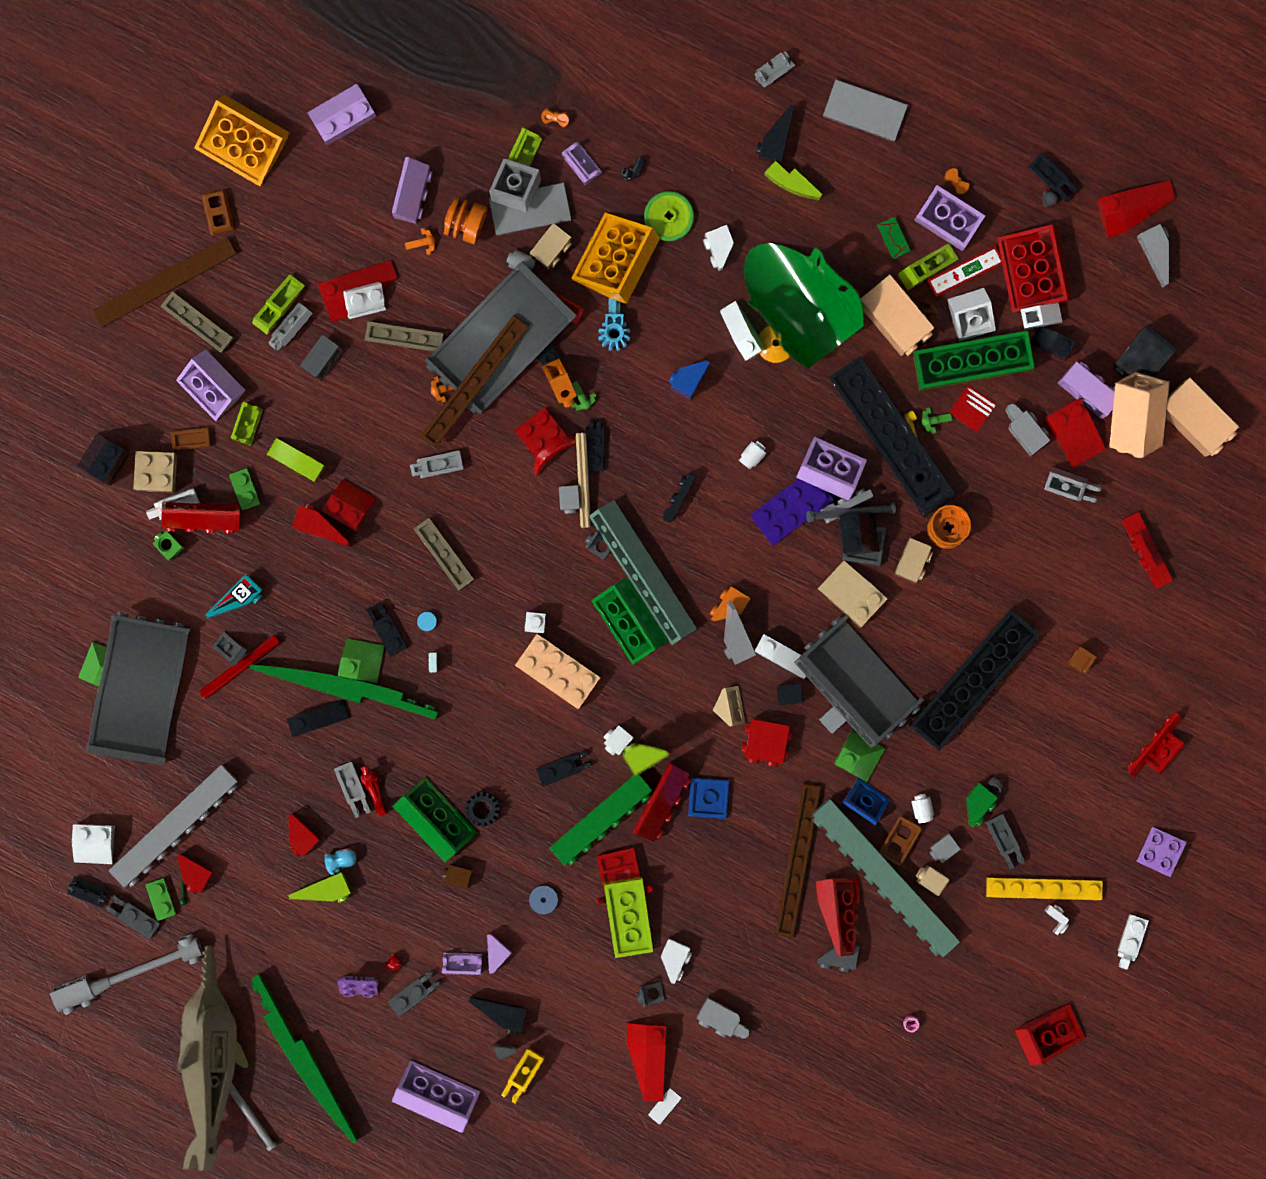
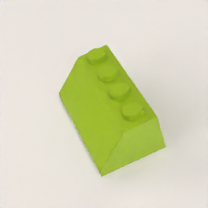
M635 743L624 749L626 752L623 754L635 775L668 756L665 750L641 744L636 746Z

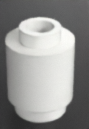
M758 441L756 443L751 442L740 455L742 457L739 461L751 470L767 454L764 452L766 448Z
M926 794L914 796L915 799L911 802L915 819H918V823L932 821L934 811L930 796H926Z

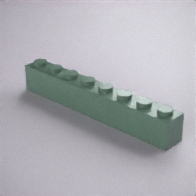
M613 500L589 516L671 645L695 631L697 628L692 619L686 613L683 605L677 599L672 588L666 582L661 571L657 568L652 557L648 554L616 502Z

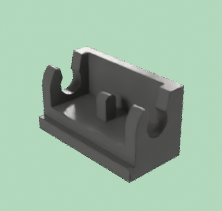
M322 335L300 366L322 381L343 350Z

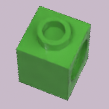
M161 531L154 538L155 542L153 545L168 561H172L185 549L169 531ZM167 539L172 542V547L169 550L163 548V542Z

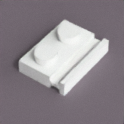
M380 282L343 291L348 311L347 316L350 319L386 310L384 307L382 284Z

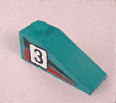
M245 574L205 616L212 618L251 605L252 603L256 604L263 597L262 593L264 590L249 575Z

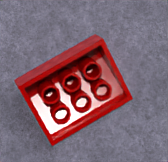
M1052 224L997 238L1012 313L1039 305L1061 304L1072 301L1057 226Z
M670 763L668 764L633 833L652 842L655 839H660L664 831L661 829L663 823H668L673 814L670 812L673 805L677 806L682 798L679 793L682 788L686 789L691 781L688 778L689 773Z

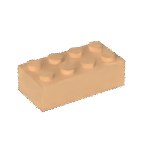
M536 634L515 665L577 709L581 707L600 679L599 676L538 634Z

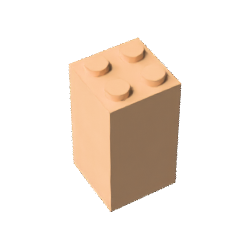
M891 275L860 299L863 311L901 357L904 354L909 356L918 347L917 343L921 342L923 344L933 335L931 332L934 327Z
M1135 372L1115 384L1110 448L1117 449L1121 453L1133 454L1137 458H1143L1163 446L1169 389L1168 381Z
M1191 378L1183 381L1167 398L1166 418L1205 457L1216 455L1224 447L1222 443L1230 441L1237 434L1235 430L1239 426Z

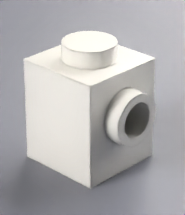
M618 725L614 731L610 729L604 736V739H606L604 744L607 745L604 749L613 756L615 753L619 755L633 737Z

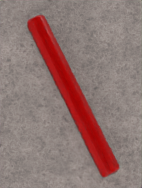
M275 635L271 636L239 660L235 666H231L199 691L200 695L207 699L280 643L279 639Z

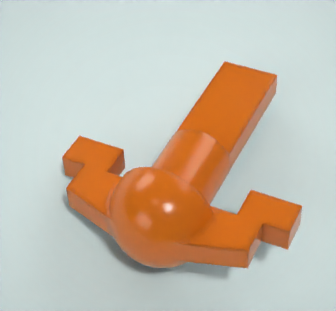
M422 228L421 233L422 235L426 234V238L405 242L406 250L429 245V249H426L427 255H429L431 251H434L435 238L430 230L425 231V228Z
M438 376L434 377V381H431V394L437 401L445 403V396L441 397L440 394L453 390L450 385L448 387L445 385L437 387L436 383L439 382Z

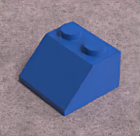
M703 361L682 367L678 372L674 371L669 380L671 384L670 389L691 399L710 362Z

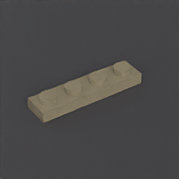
M171 292L160 306L220 353H223L234 339L174 292Z
M368 322L365 341L434 352L442 344L444 334Z
M430 518L414 528L417 535L458 591L474 580Z

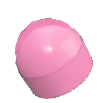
M907 1016L903 1022L904 1028L908 1032L917 1031L919 1028L918 1019L914 1016Z

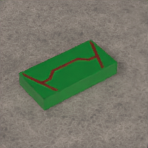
M895 217L877 224L893 260L910 252Z

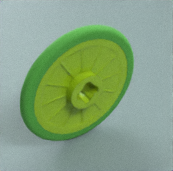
M666 191L651 198L645 208L644 220L646 226L652 227L661 240L674 241L682 238L689 232L694 221V211L691 203L683 195L677 192ZM668 212L673 215L671 220L665 217Z

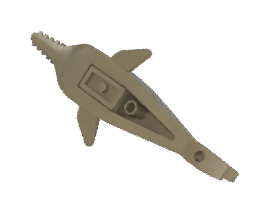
M211 945L206 946L203 951L205 957L202 959L204 963L202 969L204 972L201 975L203 978L201 986L186 1003L183 1011L182 1037L178 1059V1069L182 1072L185 1093L197 1137L192 1141L186 1152L183 1169H195L198 1163L200 1171L212 1170L216 1161L218 1148L217 1134L229 1095L234 1066L236 1064L242 1068L248 1067L242 1047L236 1042L237 1028L235 1019L218 988L217 974L215 973L216 966L214 965L216 962L214 958L215 951Z

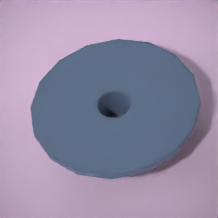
M548 886L536 887L531 892L529 898L531 908L538 914L551 913L556 908L558 902L556 892Z

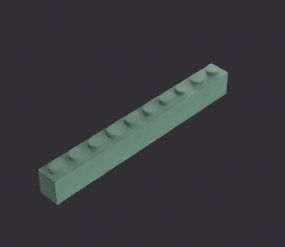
M829 798L812 813L815 817L812 821L819 828L823 826L826 829L827 833L825 835L832 843L835 840L840 845L838 849L845 857L849 855L853 859L852 865L858 871L862 869L866 873L864 878L871 885L875 883L878 886L877 892L884 900L888 897L892 902L890 904L892 909L897 914L901 912L905 916L903 921L910 928L914 926L918 930L916 935L923 942L925 940L931 945L929 949L935 956L940 954V956L944 957L960 942Z

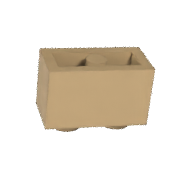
M553 223L532 249L530 256L546 269L554 268L560 260L558 256L562 251L566 253L571 247L572 243L570 241L572 239Z
M909 538L894 574L914 583H917L918 579L922 580L926 571L923 569L925 562L929 563L933 554L930 551L931 546Z
M927 865L925 868L921 867L916 874L918 878L916 882L938 896L949 881V879Z

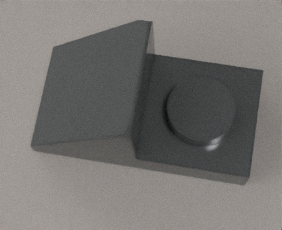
M225 632L221 634L212 646L234 666L247 651L245 647Z

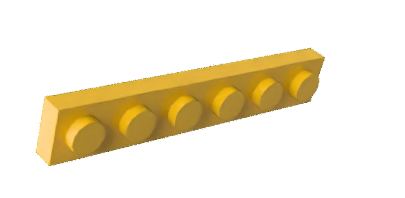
M986 878V897L1102 900L1103 881Z

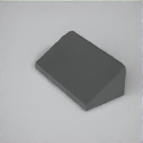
M494 1043L493 1045L495 1053L500 1060L515 1054L518 1048L517 1045Z

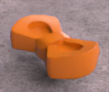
M546 108L541 114L544 124L553 121L565 127L570 122L567 112H553Z
M957 168L949 169L945 173V180L952 183L958 195L967 193L970 184L962 181L958 176Z

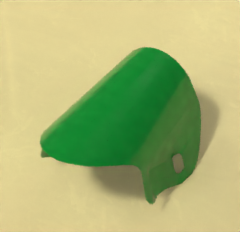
M772 243L757 245L749 251L744 263V277L751 301H746L751 307L760 312L773 330L780 346L799 364L809 369L842 342L862 329L863 308L858 293L829 267L819 249L814 248L809 257L785 246ZM820 257V265L818 266L817 259ZM844 285L848 289L843 292L839 290V287Z

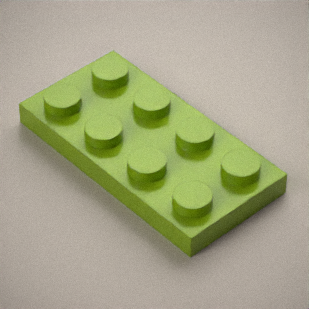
M642 877L604 883L615 958L653 952Z

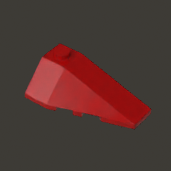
M1164 181L1099 198L1097 205L1107 238L1128 232L1173 201L1175 195L1171 181Z
M391 260L318 284L332 322L348 318L343 291L380 282L382 290H384L397 279V275Z
M859 879L817 881V900L838 957L854 956L856 941L854 925L855 921H858L856 907L857 904H860Z
M627 1023V1045L644 1101L663 1102L666 1024Z

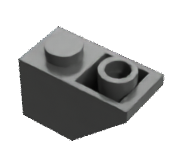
M855 945L854 956L838 957L833 946L820 955L816 962L820 964L821 968L831 969L832 966L839 967V971L850 972L851 969H856L859 946Z

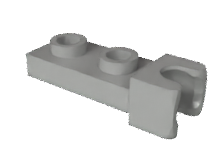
M863 488L855 492V497L849 501L841 499L837 501V506L833 503L820 511L850 509L872 498L873 494L871 490L865 491ZM829 518L824 520L826 523H829L837 518Z

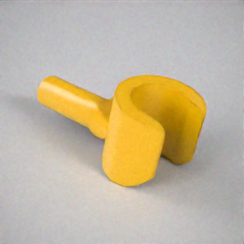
M909 411L904 415V420L917 437L914 424L912 423L917 420V417L913 411Z

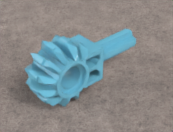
M609 298V314H606L605 322L602 323L604 329L598 330V333L601 334L598 339L603 341V347L609 344V351H612L613 346H616V350L619 351V345L626 347L625 341H630V336L627 335L630 333V329H625L627 324L623 323V314H620V302ZM612 331H616L620 335L617 338H611L609 334Z

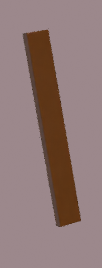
M228 237L101 305L94 309L93 312L100 325L105 327L237 254Z
M515 315L511 317L420 437L434 448L437 447L528 329V325Z
M802 783L774 935L794 938L815 825L812 821L815 818L812 813L818 808L821 792L820 786Z

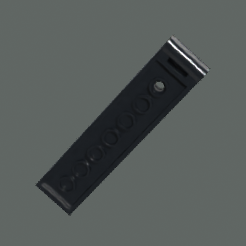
M861 356L828 377L870 438L871 443L924 518L957 497ZM917 475H922L923 480L918 481L916 478Z

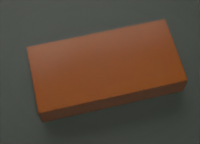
M209 427L171 432L172 450L180 451L211 447Z

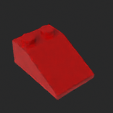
M1080 398L1044 418L1072 469L1106 450L1091 416Z
M305 504L304 507L299 506L292 526L293 529L351 547V543L317 511L318 508Z
M1070 1004L1057 1008L1014 1030L1030 1065L1044 1064L1085 1039Z

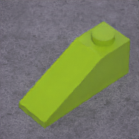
M948 243L911 264L900 272L898 276L906 289L910 290L956 262L958 257Z
M341 872L288 896L289 899L338 900V903L349 899L348 895L352 891L344 873Z

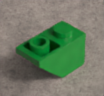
M977 783L966 796L968 825L972 828L975 825L978 827L984 821L983 815L987 810L991 812L997 804L995 802L997 797L980 783Z

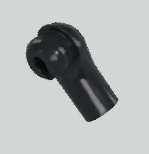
M637 157L634 167L623 168L621 170L623 179L630 181L638 178L642 173L646 160Z

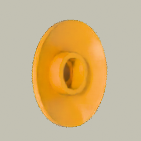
M770 326L760 332L759 338L766 347V350L761 352L760 355L765 360L772 363H780L790 357L780 345H773V340H777Z

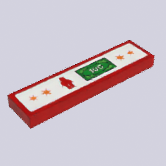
M996 246L928 279L927 282L936 298L1002 265L1001 256Z

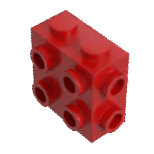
M751 719V722L746 724L745 734H748L747 742L743 741L741 753H745L744 757L748 758V762L759 764V761L763 760L767 761L769 766L778 767V764H783V761L788 759L789 749H786L787 741H791L792 730H789L790 726Z

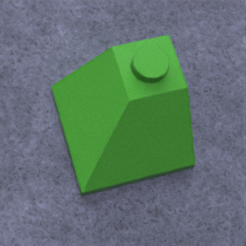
M347 639L341 657L338 676L377 683L384 646Z
M92 642L78 678L99 686L107 647Z
M851 730L833 764L867 782L885 748L878 744L870 748L858 733Z

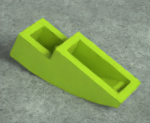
M775 161L765 171L764 175L784 190L809 199L820 200L823 194L796 169L789 174Z
M289 274L269 297L263 308L256 314L252 323L268 335L299 296L305 285Z
M277 438L267 453L268 456L315 483L325 468L323 464Z

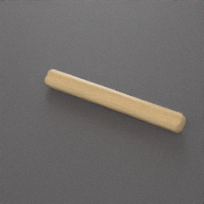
M582 432L576 433L580 525L583 528L591 526V519L589 517L590 499L586 433Z

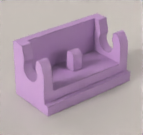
M575 142L562 152L563 158L585 186L602 173L579 142Z
M444 953L442 973L481 975L482 954Z

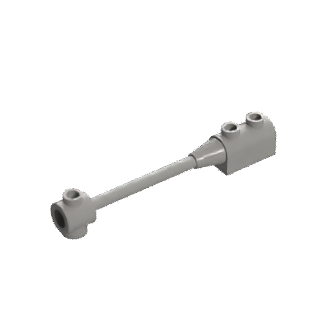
M192 934L183 936L178 940V951L110 978L90 981L88 975H84L52 988L49 994L58 1012L63 1011L65 1015L75 1011L74 1006L81 1004L82 1007L91 1005L93 1003L92 999L113 984L181 957L184 962L189 961L190 964L199 962L201 960L200 956L203 955L200 943Z

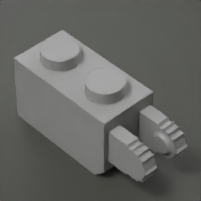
M1014 404L1007 406L1006 413L1012 421L1009 424V431L1029 456L1033 455L1050 441L1048 438L1050 436L1044 427L1040 428L1036 422L1038 420L1033 413H1028L1027 411L1023 413Z
M1051 467L1044 490L1076 501L1083 499L1095 503L1098 498L1085 493V488L1099 492L1102 487L1088 482L1087 478Z
M709 997L706 998L696 1017L700 1020L698 1024L707 1029L709 1026L715 1028V1033L724 1038L727 1035L731 1037L732 1034L743 1039L749 1036L748 1028L739 1023L738 1013Z

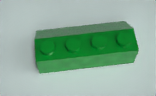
M628 577L591 600L632 665L669 642Z
M426 777L420 780L393 806L444 862H447L477 833Z

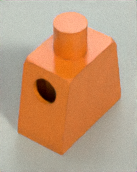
M558 358L543 365L542 368L557 401L563 403L564 407L572 406L575 403L573 398L576 397V393L560 359Z

